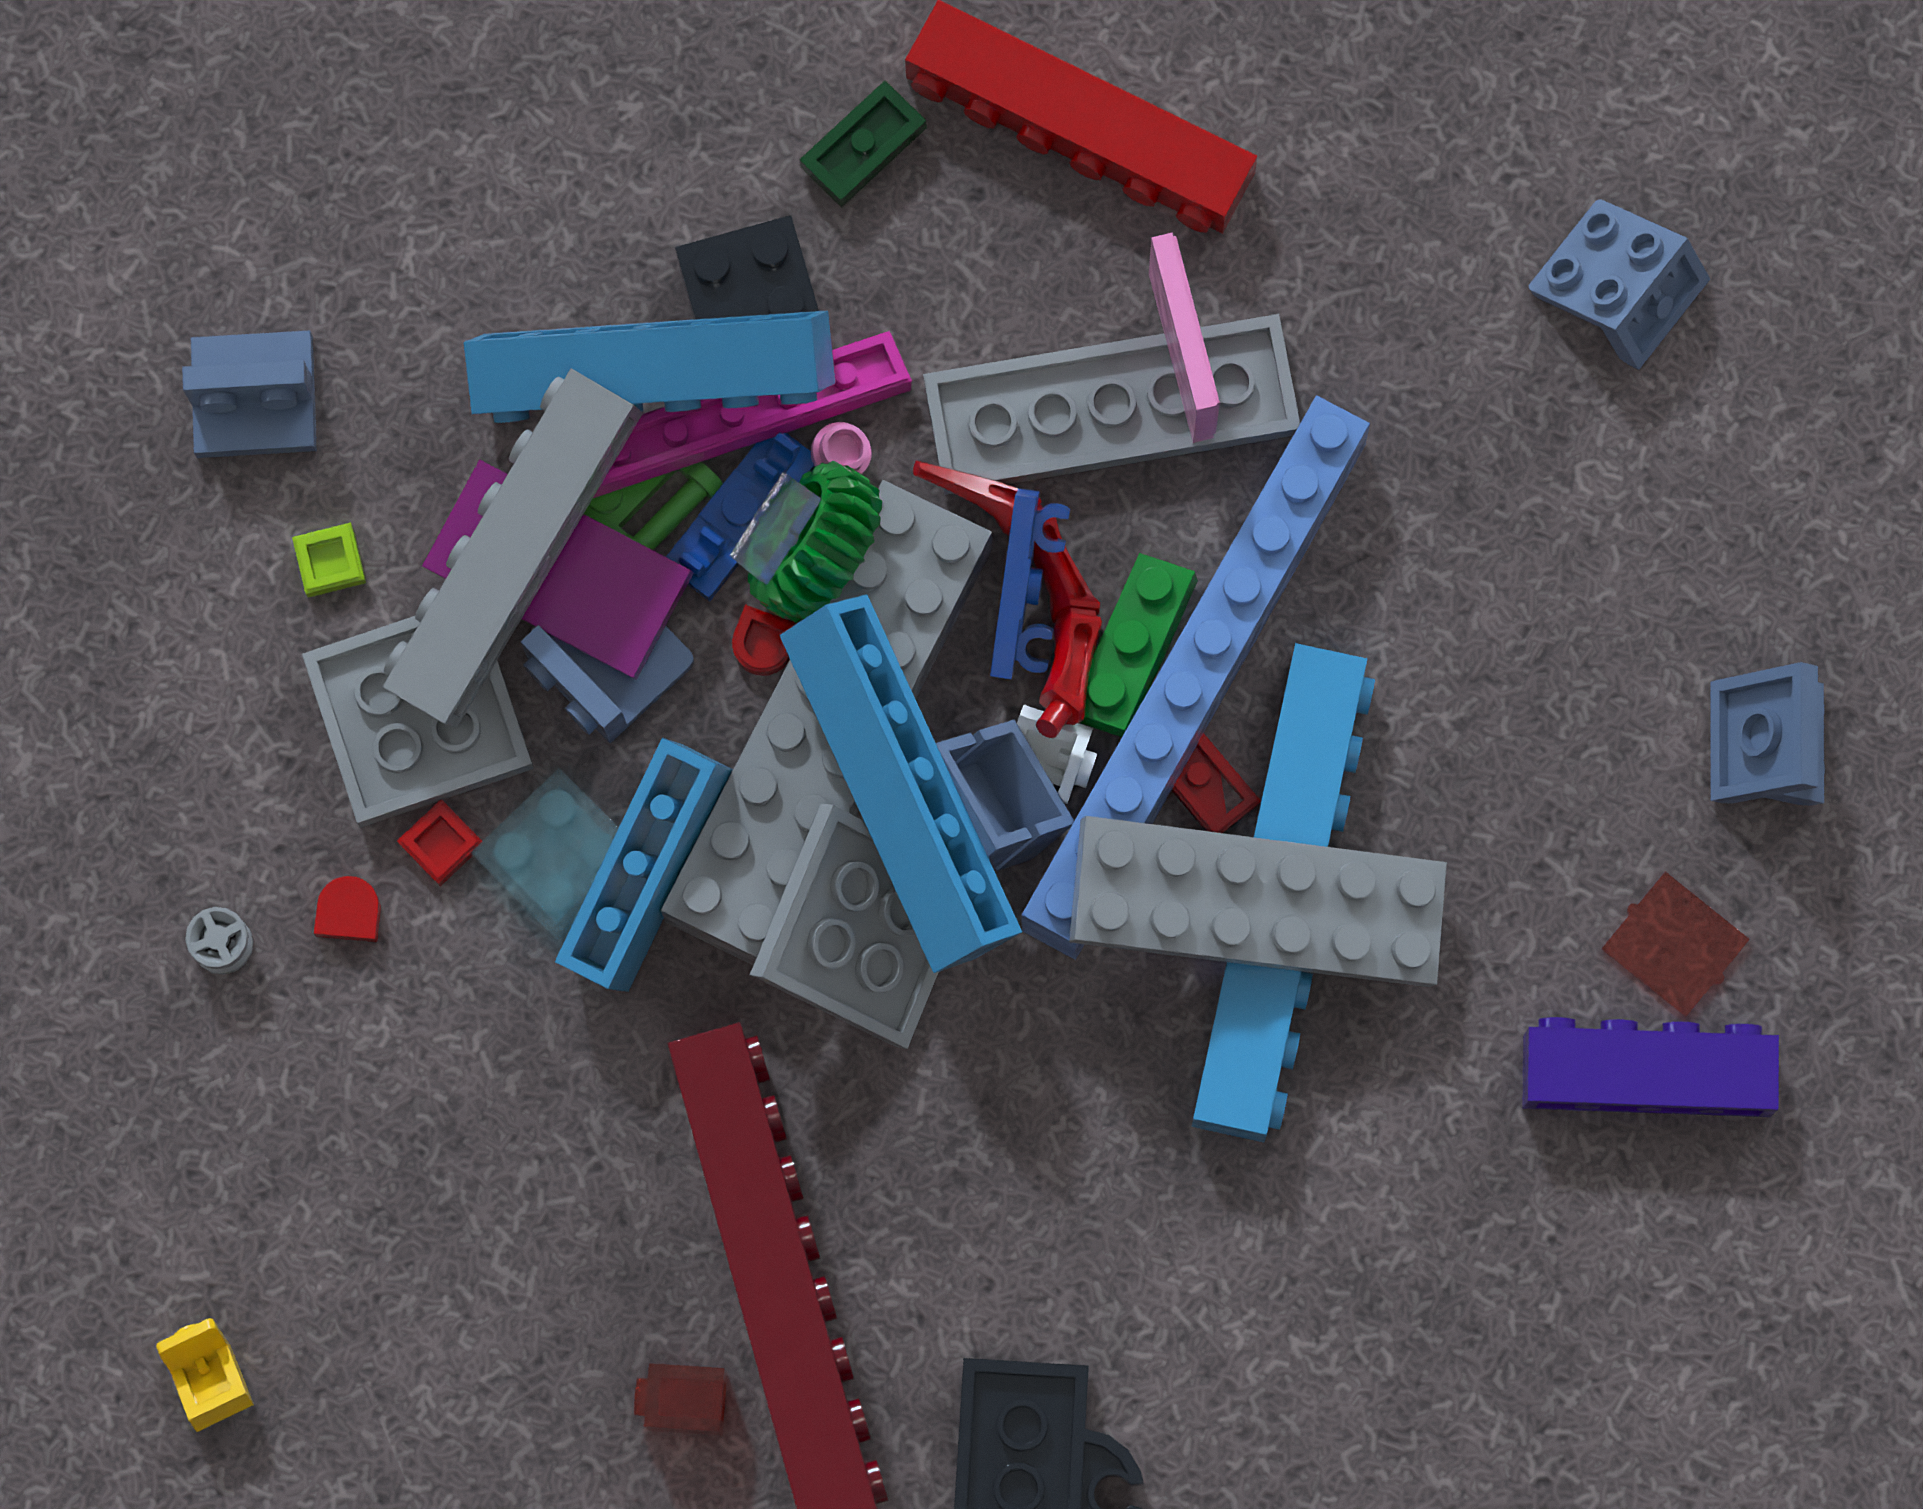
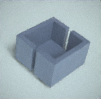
M1015 719L978 730L974 735L968 733L936 743L990 863L996 871L1033 859L1073 825L1074 820Z

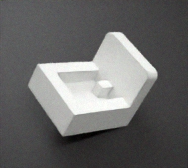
M1023 705L1017 725L1052 784L1060 786L1058 794L1063 803L1067 804L1074 785L1086 788L1097 753L1088 751L1086 748L1093 728L1079 723L1075 725L1065 724L1057 737L1047 738L1040 734L1036 728V722L1044 711Z

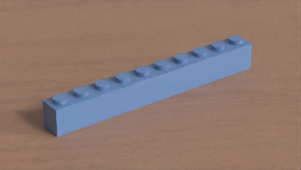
M1317 395L1315 396L1021 915L1023 932L1075 960L1077 959L1085 944L1069 943L1080 820L1085 816L1153 824L1363 451L1367 441L1369 422Z

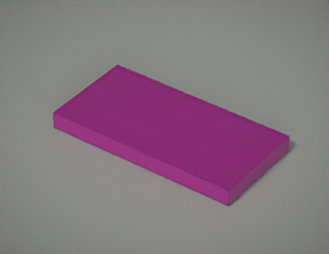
M479 459L422 567L444 579L447 578L452 570L446 566L452 549L462 536L466 535L471 538L483 517L478 514V508L484 495L495 482L502 485L508 475L507 473ZM583 514L523 615L522 620L535 627L539 625L546 633L637 680L694 573L686 567Z

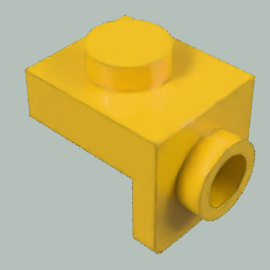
M209 1318L197 1324L182 1327L174 1335L156 1344L160 1358L172 1375L187 1418L196 1432L254 1405L232 1348L213 1319Z

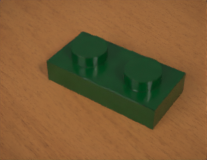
M884 80L799 159L800 167L842 208L927 129V121Z

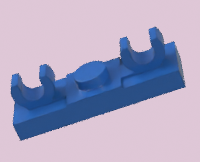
M781 432L775 437L760 441L753 446L666 556L668 559L694 573L688 583L689 587L708 601L712 600L754 547L756 541L762 536L766 528L765 522L771 519L776 511L777 504H781L786 498L789 488L794 485L797 486L803 474L813 471L815 466L809 449L787 433L782 434Z
M1018 488L1015 494L990 673L991 677L1012 679L1016 661L1024 669L1034 673L1045 672L1049 666V660L1034 658L1028 653L1027 643L1033 638L1051 640L1054 629L1045 624H1032L1023 630L1027 604L1038 605L1041 592L1043 569L1032 568L1035 542L1041 549L1047 552L1056 553L1064 551L1066 540L1050 538L1046 535L1043 526L1044 522L1052 517L1069 519L1070 509L1062 504H1049L1041 510H1037L1040 491Z

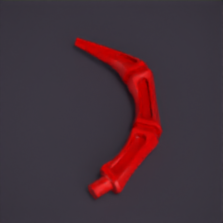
M915 461L913 467L914 476L942 487L978 505L993 516L1002 531L1010 536L1014 500L1018 488L978 475ZM1040 498L1038 500L1037 510H1041L1043 508L1040 504L1042 502ZM1056 517L1047 519L1043 526L1046 535L1053 539H1062ZM1035 542L1033 562L1038 569H1043V580L1050 595L1051 619L1055 623L1053 630L1055 642L1054 662L1039 699V703L1046 709L1036 722V728L1043 736L1055 738L1065 724H1078L1085 717L1089 672L1102 620L1098 617L1100 602L1093 596L1069 555L1066 546L1064 551L1052 553L1041 549Z

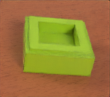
M351 522L292 537L305 594L308 598L366 583Z

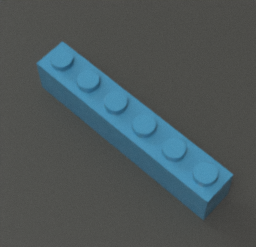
M828 311L490 333L463 342L472 414L493 413V420L497 423L526 420L530 418L529 410H543L540 408V404L548 387L557 377L565 379L571 368L635 405L642 412L644 411L643 403L664 402L666 412H679L701 408V399L722 398L723 408L749 407L758 405V396L780 395L781 404H803L817 401V392L836 383Z
M868 595L827 604L779 635L933 973L974 960L1022 933Z

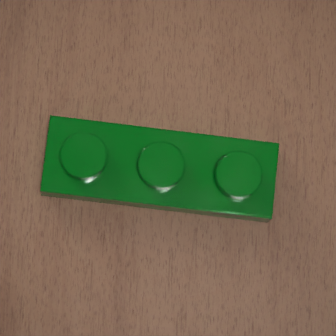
M1139 553L1094 653L1086 691L1085 717L1080 722L1081 724L1123 737L1154 682L1198 582L1195 571Z

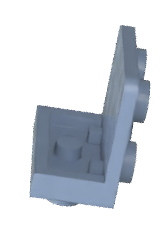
M539 625L520 641L528 658L523 667L531 677L547 692L555 686L570 702L564 709L577 725L588 735L596 729L609 743L614 741L681 679L694 664L691 651L667 626H665L637 680L550 634L548 635Z

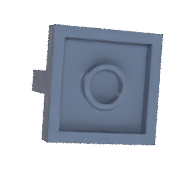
M310 330L191 337V366L182 367L183 391L193 406L194 454L197 458L317 451L313 335Z
M1799 662L1710 681L1711 801L1738 803L1768 798L1808 806L1824 803V684L1818 682V666Z

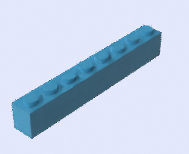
M1295 643L1255 828V838L1328 847L1331 830L1343 832L1351 797L1339 794L1343 772L1356 773L1363 737L1352 735L1356 713L1368 715L1375 679L1364 677L1367 658ZM1226 963L1191 1127L1259 1142L1265 1141L1268 1127L1280 1130L1288 1093L1276 1091L1281 1067L1292 1070L1294 1067L1300 1033L1289 1031L1293 1009H1306L1313 977L1312 973Z

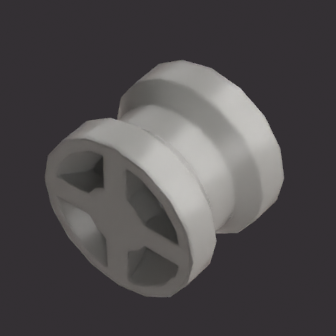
M212 907L204 909L193 917L187 927L185 940L188 951L202 968L211 973L225 975L236 972L247 963L252 954L253 938L250 929L235 912L227 908ZM236 935L235 938L231 939V944H230V946L227 948V945H228V943H229L230 937Z

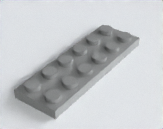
M1276 314L1200 327L1220 405L1214 438L1195 443L1192 442L1164 333L923 374L938 464L941 467L978 475L1007 485L1293 436L1300 425L1280 316ZM943 488L944 495L954 494Z
M1085 816L1080 820L1069 943L1432 987L1437 985L1447 862Z

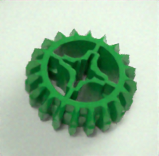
M831 461L828 464L821 463L814 467L812 472L809 471L803 474L799 484L789 488L786 498L781 504H777L775 513L770 520L765 522L766 528L762 536L756 541L757 550L750 558L751 569L748 572L750 594L757 598L766 609L781 618L786 617L797 623L829 604L832 599H837L841 596L843 587L849 580H853L858 566L865 562V553L868 547L874 543L873 533L880 525L881 517L879 513L882 510V500L879 498L880 490L869 483L870 480L847 465L844 467L835 461Z

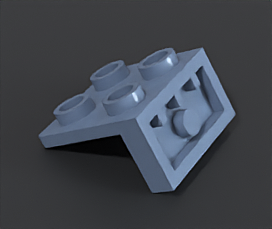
M1599 199L1593 203L1529 284V289L1538 299L1602 328L1618 357L1626 364L1639 370L1705 287L1710 277L1688 238Z

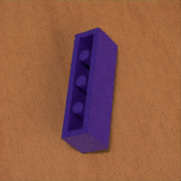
M1563 1017L1541 1018L1538 1020V1027H1528L1523 1035L1522 1109L1771 1117L1779 1109V1035H1762V1026L1755 1024L1725 1025L1724 1033H1701L1700 1024L1694 1022H1666L1662 1024V1031L1638 1030V1022L1633 1020H1603L1600 1022V1029L1576 1028L1575 1019Z

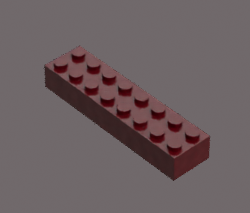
M739 1022L668 1042L796 1509H878L877 1504L889 1501L877 1460L867 1463L864 1461L860 1443L871 1440L860 1399L848 1401L843 1382L854 1380V1375L843 1338L831 1340L826 1322L837 1319V1315L825 1276L813 1279L809 1262L821 1258L808 1215L796 1218L792 1202L804 1198L791 1155L779 1158L776 1143L787 1140L775 1096L763 1098L759 1084L770 1081L758 1036L746 1038Z

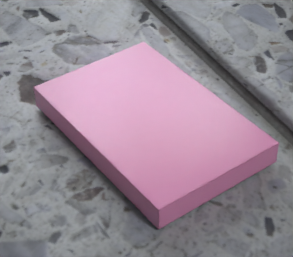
M1173 233L1151 237L1149 277L1192 442L1212 439L1214 434H1216L1220 401L1176 236H1173Z

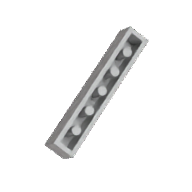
M572 368L565 379L557 377L548 387L540 404V408L545 411L533 432L528 429L525 430L516 441L509 456V461L514 464L502 485L495 482L484 495L478 508V514L483 516L471 538L466 535L462 536L452 549L446 566L452 570L440 590L432 588L426 594L415 615V619L420 624L408 643L405 641L398 643L384 667V672L389 676L382 686L383 688L440 722L457 728L643 414L635 405Z

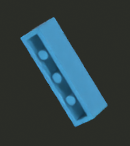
M665 738L661 739L555 960L556 963L607 989L629 992L664 919L661 909L733 771L732 768L683 744Z

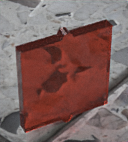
M1664 872L1638 905L1630 904L1628 906L1627 914L1629 916L1602 947V950L1686 1017L1713 984L1720 985L1724 981L1723 971L1750 939L1667 872Z

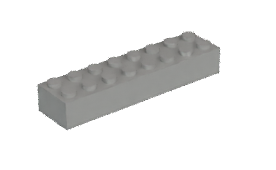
M882 480L878 488L880 490L879 498L882 500V510L879 513L881 520L880 525L873 533L874 543L868 547L864 556L865 562L858 566L853 580H849L843 587L841 596L837 599H832L829 604L868 595L916 699L993 549L992 531ZM791 660L787 664L661 909L666 923L753 966L820 804L835 805L854 816H857L859 812Z

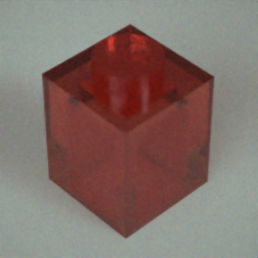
M649 1363L648 1378H637L634 1415L645 1416L644 1427L648 1431L723 1436L728 1373L725 1368Z

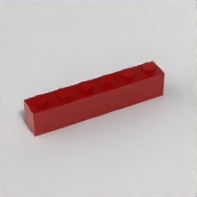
M937 0L905 59L906 78L912 81L911 87L921 96L934 102H942L944 97L964 106L963 111L965 115L977 124L987 128H995L996 124L999 123L1017 132V140L1028 149L1040 154H1048L1051 149L1071 159L1069 162L1070 166L1081 175L1092 180H1101L1104 175L1124 185L1123 192L1132 200L1149 207H1153L1157 201L1177 211L1176 218L1182 224L1201 233H1207L1209 228L1222 234L1224 233L1256 171L1257 155L941 0Z

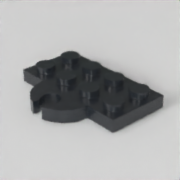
M963 1358L954 1509H1101L1095 1501L1094 1491L1097 1484L1104 1478H1121L1131 1487L1144 1485L1141 1470L1127 1448L1110 1435L1085 1429L1088 1365ZM1130 1505V1506H1128V1507L1125 1508V1509H1143V1508Z

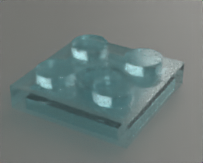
M558 768L488 835L471 854L558 941L571 929L619 827Z

